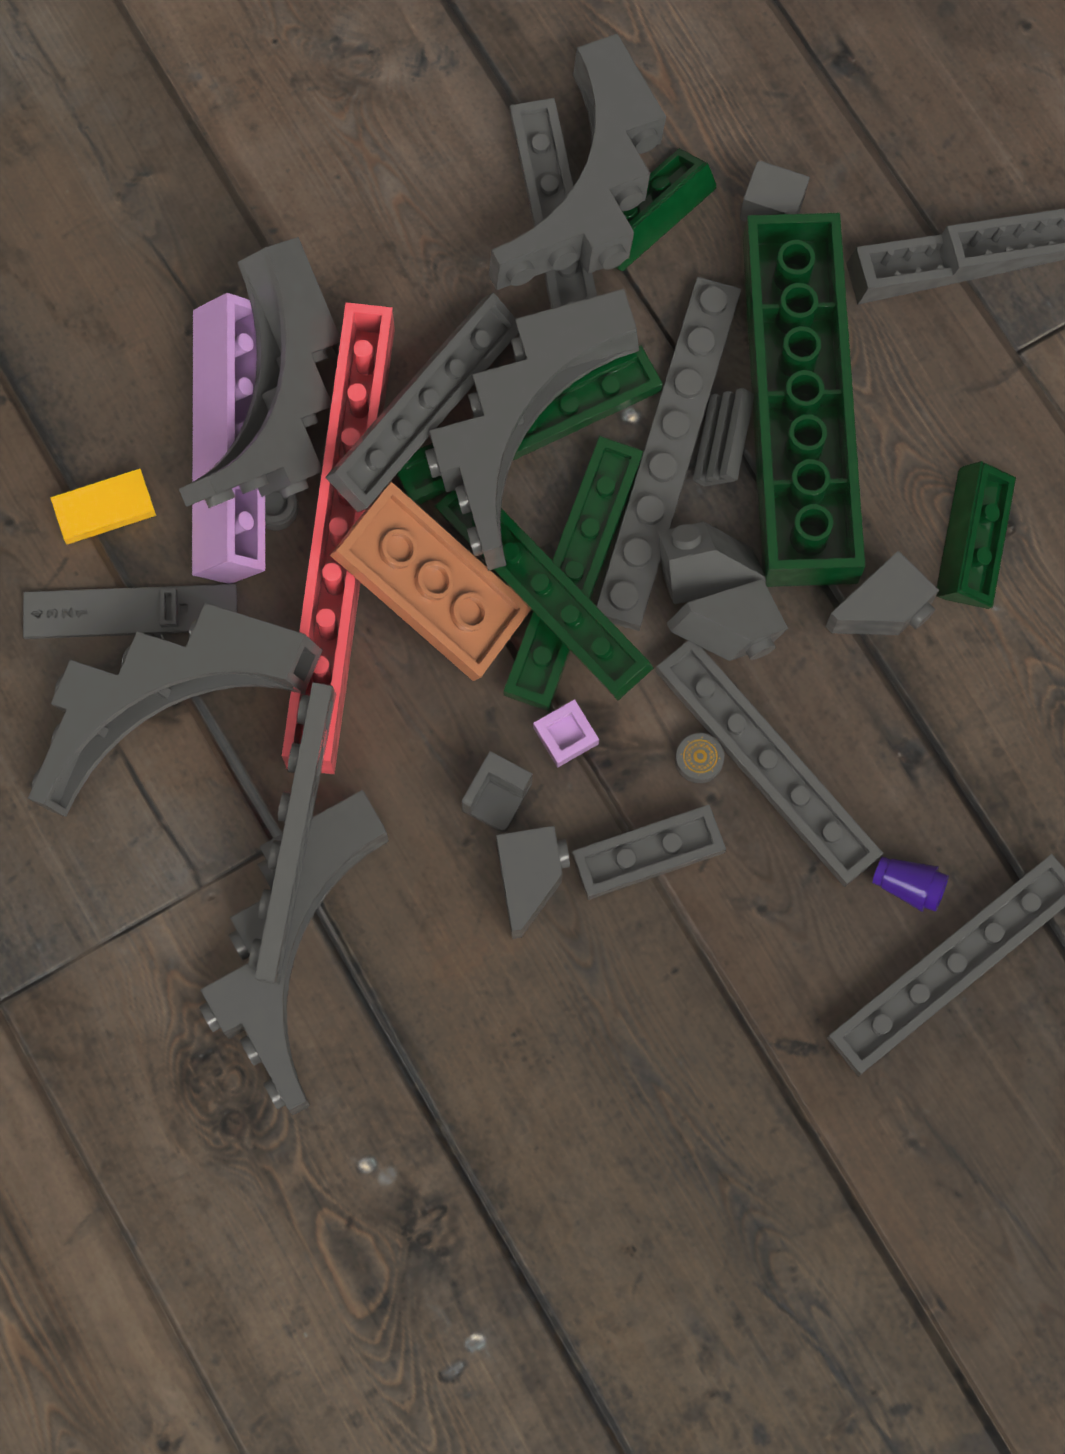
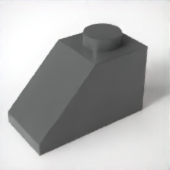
M706 522L684 524L676 528L658 531L663 578L673 604L700 599L761 579L766 584L765 575L754 549Z
M897 551L830 614L825 627L831 633L899 635L909 625L916 630L935 612L936 609L931 604L939 589L901 552Z
M763 579L687 602L667 622L672 633L728 661L748 655L750 660H756L769 654L776 648L774 641L788 629Z
M555 826L496 835V845L512 939L522 938L562 883V868L570 867L566 839L557 840Z

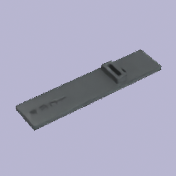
M237 584L24 592L23 638L136 635L137 631L147 635L189 633L191 624L200 615L204 603L238 613Z

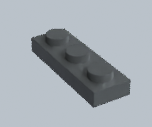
M709 804L572 851V857L587 899L590 900L725 853L726 847Z

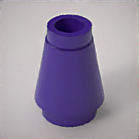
M882 856L876 868L872 884L880 886L885 891L921 912L925 908L936 912L945 892L949 875L939 872V866L889 859Z

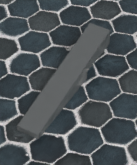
M1065 208L950 225L940 235L856 247L846 265L857 303L859 305L1065 260Z

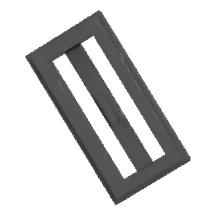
M741 388L737 389L736 394L731 391L723 392V397L718 394L710 395L693 477L694 482L705 487L738 480L754 400V394Z

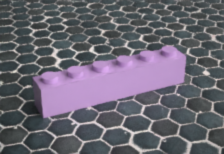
M225 293L193 310L192 482L212 469L226 454L239 434L252 400L257 362L256 331L250 300L230 293ZM239 486L234 487L232 490L235 498L208 508L205 500L192 505L193 576L232 584L265 571V496L261 497L258 488L242 494Z

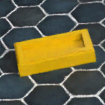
M141 469L50 497L67 545L156 516Z

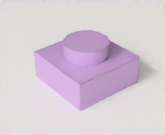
M575 699L533 723L535 732L557 768L599 744V738Z

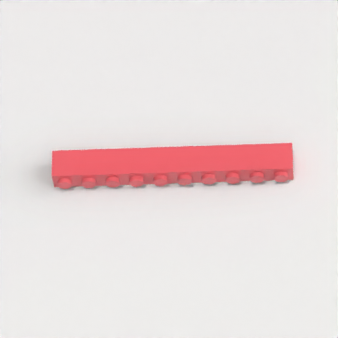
M347 302L345 304L299 630L300 633L305 634L323 650L304 695L310 696L312 683L333 686L336 693L321 773L334 775L361 582L332 558L330 554L366 509L357 512L326 479V476L384 411L395 332L392 307ZM292 691L282 750V758L287 769L292 744H301L304 725L297 723L299 704L303 694Z

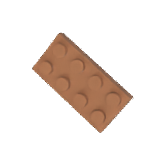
M392 482L388 483L330 554L332 558L472 681L483 676L531 611L508 585L491 570L488 571L487 567Z

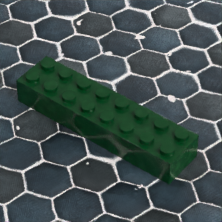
M840 213L747 215L743 235L751 387L754 394L753 420L762 569L765 575L766 586L858 584L865 568Z

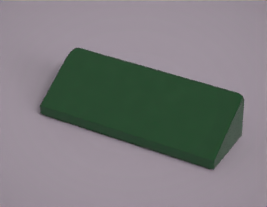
M679 148L650 173L645 201H642L631 210L622 211L634 231L629 259L615 267L616 269L624 271L716 189V182L707 162Z
M982 461L963 466L959 469L937 582V589H939L937 597L986 609L993 608L1016 477Z

